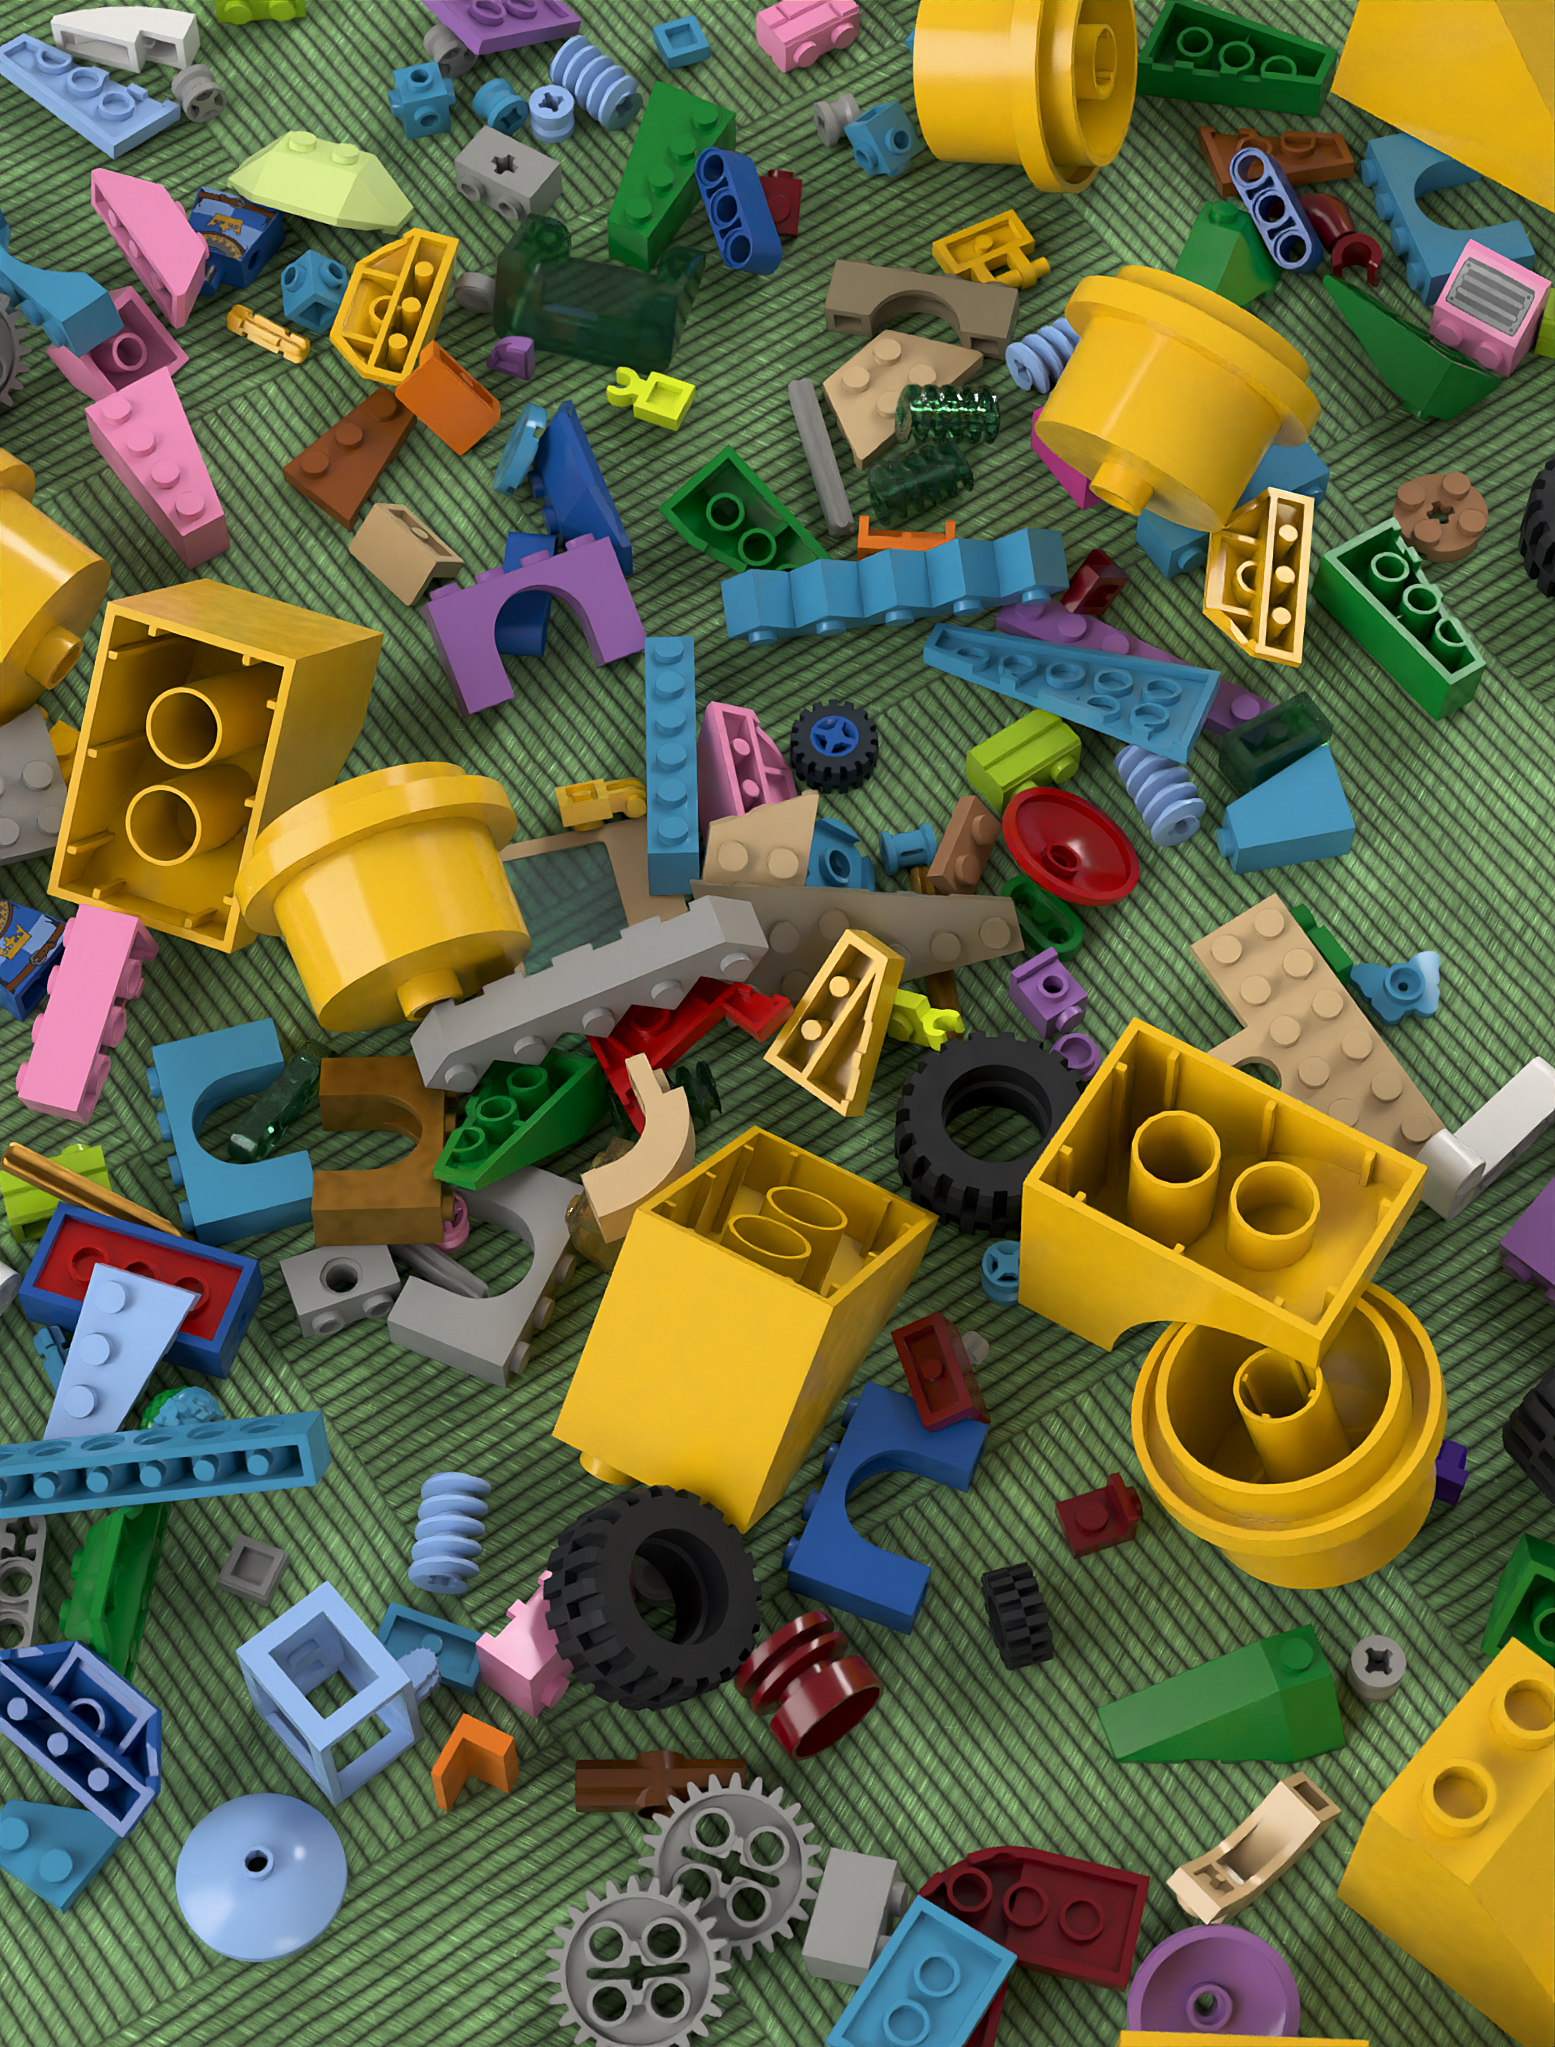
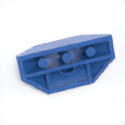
M572 399L563 401L539 438V447L533 459V470L527 472L531 493L534 499L542 498L545 508H542V516L546 530L549 535L557 534L563 552L568 551L565 545L566 542L580 536L592 533L595 541L609 536L623 575L632 574L631 542L590 447Z
M81 1640L0 1650V1731L119 1836L128 1838L161 1792L162 1710Z

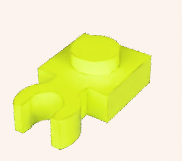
M618 367L616 371L617 383L627 387L617 388L608 385L606 389L607 401L618 407L633 405L635 418L677 432L695 398V385L654 371L651 372L646 381L640 379L634 370L627 367Z

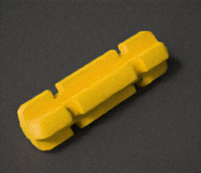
M240 304L234 305L231 312L227 314L226 321L229 330L240 336H245L247 333L248 340L278 355L284 352L283 357L296 364L303 363L310 354L311 348L308 338L296 332L289 335L290 329L260 314L252 316L254 311Z

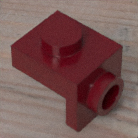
M768 170L767 176H759L778 236L798 237L801 196L803 193L802 179H794V173L790 171Z

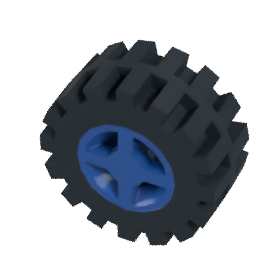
M838 699L829 700V706L823 707L821 701L813 704L812 712L805 708L800 713V719H795L790 736L792 769L796 768V776L800 781L807 778V787L815 790L818 785L822 786V793L831 794L832 788H838L839 794L848 793V786L852 785L856 790L863 786V778L869 780L873 775V770L878 760V732H876V723L873 718L868 720V712L862 707L855 711L854 703L846 701L844 706H838ZM841 747V751L833 752L835 748Z

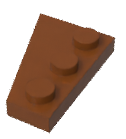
M1198 126V142L1221 198L1240 195L1230 175V163L1233 157L1245 148H1257L1275 157L1291 186L1353 177L1354 160L1342 133L1286 131L1281 137L1256 136V129L1239 128V135L1214 134L1215 127ZM1262 160L1254 162L1249 167L1247 176L1250 183L1258 181L1264 173Z
M382 385L283 467L284 480L351 532L358 521V512L366 499L371 500L377 490V481L388 464L394 462L417 424V416L395 396V393Z

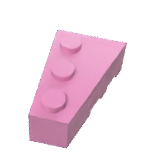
M547 1569L538 1578L537 1583L541 1586L525 1605L520 1600H517L507 1610L506 1616L511 1618L512 1621L496 1638L486 1632L475 1643L482 1683L534 1719H536L545 1706L551 1709L561 1700L570 1683L567 1677L575 1668L569 1658L561 1659L554 1646L559 1643L554 1629L548 1630L545 1613L550 1611V1601L543 1600L544 1580L552 1577V1572ZM630 1570V1588L633 1601H635L633 1571Z

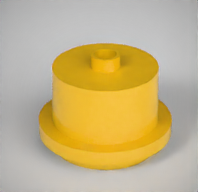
M921 0L914 37L913 81L921 130L931 152L936 158L944 162L1023 165L1031 182L1036 188L1045 193L1074 194L1084 191L1095 179L1100 167L1109 165L1118 155L1129 128L1135 98L1138 62L1137 26L1133 0Z
M1128 265L1119 269L1115 277L1100 275L1084 277L1073 292L1064 312L1068 323L1080 337V340L1034 425V430L1040 440L1053 453L1079 473L1092 480L1089 485L1090 490L1108 504L1136 516H1140L1145 508L1173 523L1204 532H1218L1225 525L1271 444L1284 447H1295L1304 444L1321 415V406L1314 393L1305 384L1310 376L1307 362L1285 338L1270 326L1233 302L1196 283L1158 269Z
M0 448V727L12 721L17 714H23L46 688L50 690L56 687L72 670L83 651L84 641L82 639L101 607L111 577V566L105 559L32 505L35 492V475L33 470L3 448Z
M417 762L381 769L337 784L302 801L283 813L262 831L253 845V858L241 870L234 884V893L247 926L260 934L284 937L319 1024L323 1028L334 1032H360L384 1028L407 1021H423L433 1006L452 998L456 1005H459L464 999L476 994L482 989V986L507 975L525 959L532 946V940L499 855L514 836L518 825L517 816L508 794L500 782L489 777L467 775L463 768L452 763Z
M1370 1282L1316 1370L1288 1355L1243 1336L1199 1324L1173 1321L1150 1350L1137 1379L1131 1410L1132 1438L1137 1457L1151 1488L1171 1516L1186 1529L1218 1546L1223 1554L1238 1568L1261 1581L1291 1589H1324L1354 1582L1381 1569L1397 1557L1419 1532L1430 1511L1436 1487L1435 1460L1439 1454L1445 1434L1447 1393L1435 1349L1417 1317L1391 1293Z

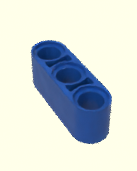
M717 147L704 149L696 161L695 175L724 263L731 269L767 276L774 273L782 260V246L754 162L745 154Z
M1257 148L1240 150L1230 163V175L1274 260L1278 265L1297 274L1313 272L1323 259V246L1280 163L1275 157ZM1262 160L1264 164L1262 177L1258 181L1250 183L1247 176L1249 167L1254 162ZM1283 200L1285 204L1283 217L1271 223L1268 216L1271 205L1275 201ZM1303 239L1306 243V253L1300 261L1293 263L1289 256L1290 248L1293 243Z
M509 531L503 562L505 574L523 568L520 559L547 549L550 557L558 555V536ZM537 590L524 591L506 600L497 615L494 627V639L498 654L543 658L553 594Z

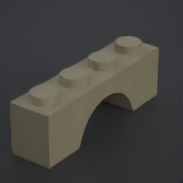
M836 259L824 312L827 330L871 338L882 325L898 315L910 312L933 314L951 325L959 337L961 347L977 350L984 357L1006 360V348L1013 342L1020 308L1018 289L1010 288L1001 282L991 281L984 284L966 281L954 274L936 276L919 273L917 270L906 266H899L894 269L876 266L863 259H852L850 261Z

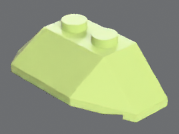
M305 131L287 132L247 158L230 175L227 181V187L237 190L241 196L253 203L337 227L365 231L381 229L383 233L396 235L413 216V205L375 154L361 151L352 144H336L318 139L314 134Z

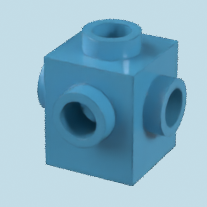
M437 61L393 70L395 89L388 91V99L393 117H400L407 140L451 131L449 106L456 104L455 94L450 77L442 79Z
M899 101L876 104L843 127L854 148L853 154L857 163L866 170L868 175L887 173L888 177L896 176L907 170L912 165L910 159L924 149L918 138V130L914 121L906 115Z
M311 249L294 263L289 264L281 273L285 318L319 334H322L334 324L348 287L346 267Z

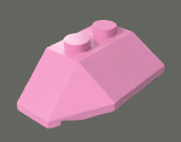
M102 168L91 170V205L107 225L112 238L168 322L175 329L185 326L205 281V260L209 258V248L204 236L200 232L195 233L187 220L183 206L180 202L173 201L163 185Z
M714 701L706 707L696 746L698 818L705 848L710 822L730 815L740 816L750 812L752 808L770 802L773 805L798 797L790 766L773 740L758 726L760 720L752 709Z

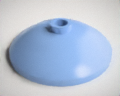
M255 1793L237 1797L208 1813L188 1836L181 1850L176 1869L178 1902L192 1931L203 1943L216 1952L229 1958L247 1962H268L283 1959L300 1952L314 1943L329 1928L337 1916L347 1887L348 1872L345 1852L340 1838L330 1822L318 1810L306 1802L277 1793ZM256 1857H263L268 1860L267 1866L260 1872H252L247 1869L249 1862Z

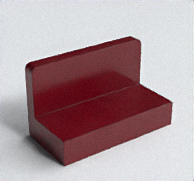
M940 1311L890 1332L921 1421L929 1433H933L969 1416L974 1421L984 1424L991 1423L960 1333Z

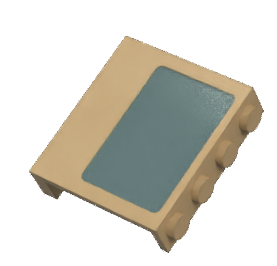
M647 815L640 818L604 824L599 828L588 831H571L506 845L499 853L532 940L531 950L525 959L504 977L522 970L526 978L553 967L551 958L591 943L593 950L622 939L620 934L622 929L657 915L664 922L688 912L683 894L649 895Z

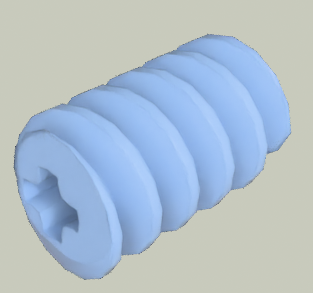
M577 35L572 37L561 47L550 64L549 78H551V82L554 85L567 89L572 94L573 100L582 110H586L594 120L599 121L606 130L614 132L624 128L637 116L643 106V97L641 93L636 92L638 82L633 76H625L626 72L621 66H613L614 62L609 56L601 55L602 52L597 46L589 45L590 42L585 36Z
M1059 318L1052 326H1044L1037 331V334H1029L1021 342H1014L1006 348L1007 366L1016 385L1023 391H1030L1031 385H1033L1039 393L1045 394L1050 390V381L1056 385L1080 340V337L1072 329L1066 318Z
M1133 744L1122 749L1115 757L1113 765L1118 768L1119 777L1126 784L1129 796L1134 799L1135 808L1142 815L1145 827L1151 831L1153 842L1158 846L1168 847L1189 840L1201 827V821L1198 818L1206 810V804L1201 798H1195L1198 789L1192 782H1187L1189 779L1188 770L1184 767H1178L1180 762Z
M460 1472L435 1473L424 1482L421 1487V1497L424 1501L418 1506V1518L421 1521L415 1526L417 1542L413 1545L411 1551L412 1559L415 1562L412 1563L408 1570L409 1580L415 1586L427 1591L451 1595L464 1594L469 1590V1586L462 1581V1578L477 1576L479 1574V1566L465 1558L481 1555L482 1545L468 1538L479 1537L485 1534V1525L471 1517H481L488 1513V1504L474 1497H483L490 1494V1483Z

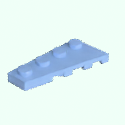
M25 33L0 47V74L112 159L118 158L180 120L179 104L168 99L163 103H159L148 97V90L133 83L128 87L118 84L109 79V72L94 65L91 68L79 66L73 63L72 55Z
M95 1263L43 1440L122 1432L125 1427V1420L135 1403L141 1400L151 1383L149 1379L163 1355L168 1354L179 1335L177 1332L189 1311H193L202 1294L107 1264Z

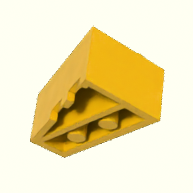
M846 929L796 1006L795 1013L787 1020L763 1059L844 1117L864 1116L906 959L868 932Z

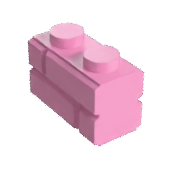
M784 0L756 14L757 42L765 53L772 57L773 62L783 74L798 66L802 68L808 67L820 55L834 48L844 49L851 45L855 38L859 36L860 10L854 0Z

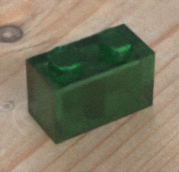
M1303 691L1223 735L1218 768L1243 797L1316 748L1330 745L1334 725L1307 692Z

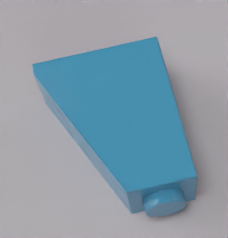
M1329 745L1316 748L1226 807L1222 828H1217L1216 838L1222 858L1229 857L1234 875L1350 853L1356 827Z

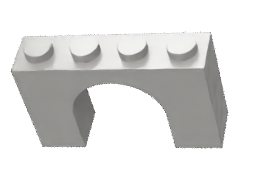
M528 1165L478 1191L457 1186V1193L466 1202L469 1215L516 1234L529 1246L534 1259L525 1278L516 1287L504 1294L491 1298L476 1299L458 1295L410 1275L387 1318L389 1336L392 1343L504 1389L508 1386L514 1373L520 1375L524 1371L532 1353V1345L529 1343L537 1328L544 1330L548 1325L555 1307V1300L552 1298L559 1284L566 1286L571 1280L578 1261L575 1253L581 1241H587L597 1222L588 1202L584 1186L532 1165Z

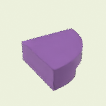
M511 336L499 340L487 359V367L529 381L536 369L533 339Z

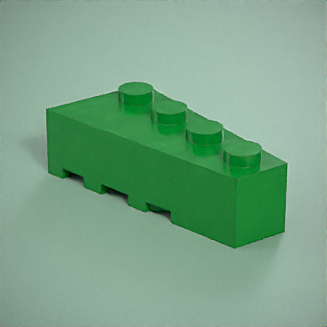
M655 81L607 220L609 257L648 274L651 272L702 198L695 175V165L699 155L704 149L709 147H717L733 152L736 150L735 112L661 81Z
M1393 516L1323 554L1310 593L1438 721L1473 701L1487 664L1459 619L1449 615L1442 603L1444 600L1443 593L1436 583H1429L1420 568L1421 558L1413 546H1406L1400 536L1402 528Z

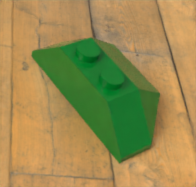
M169 1501L124 1505L89 1528L84 1548L77 1547L72 1560L71 1578L76 1580L72 1599L65 1598L60 1610L59 1630L64 1632L67 1641H83L131 1684L172 1509Z

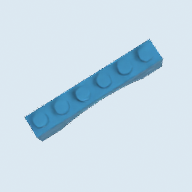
M0 209V293L11 298L8 304L11 308L19 306L25 318L34 328L41 325L48 338L57 348L64 345L78 358L125 327L109 292L87 273L42 270L24 264L9 255L8 245L11 230Z
M694 636L645 637L649 895L693 894L689 879L700 880Z

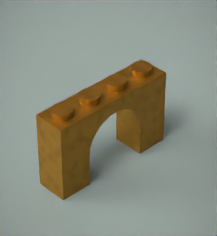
M415 1056L321 1058L319 1099L323 1131H391L411 1139L417 1146L406 1158L393 1165L379 1169L314 1171L311 1211L316 1246L444 1243L445 1221H454L455 1217L454 1190L446 1189V1183L448 1182L435 1179L432 1170L452 1131L457 1129L456 1113L448 1112L449 1107H458V1092L425 1088Z

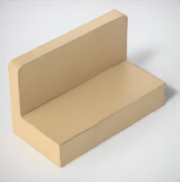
M375 503L349 545L350 553L407 606H415L433 577L456 578L465 564V561L403 504Z

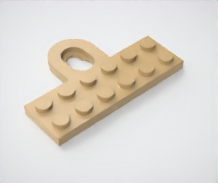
M1276 893L1190 946L1191 955L1244 1027L1242 1031L1206 1052L1207 1054L1236 1069L1249 1063H1261L1269 1066L1277 1074L1281 1082V1092L1416 1160L1422 1148L1436 1133L1444 1128L1447 1129Z

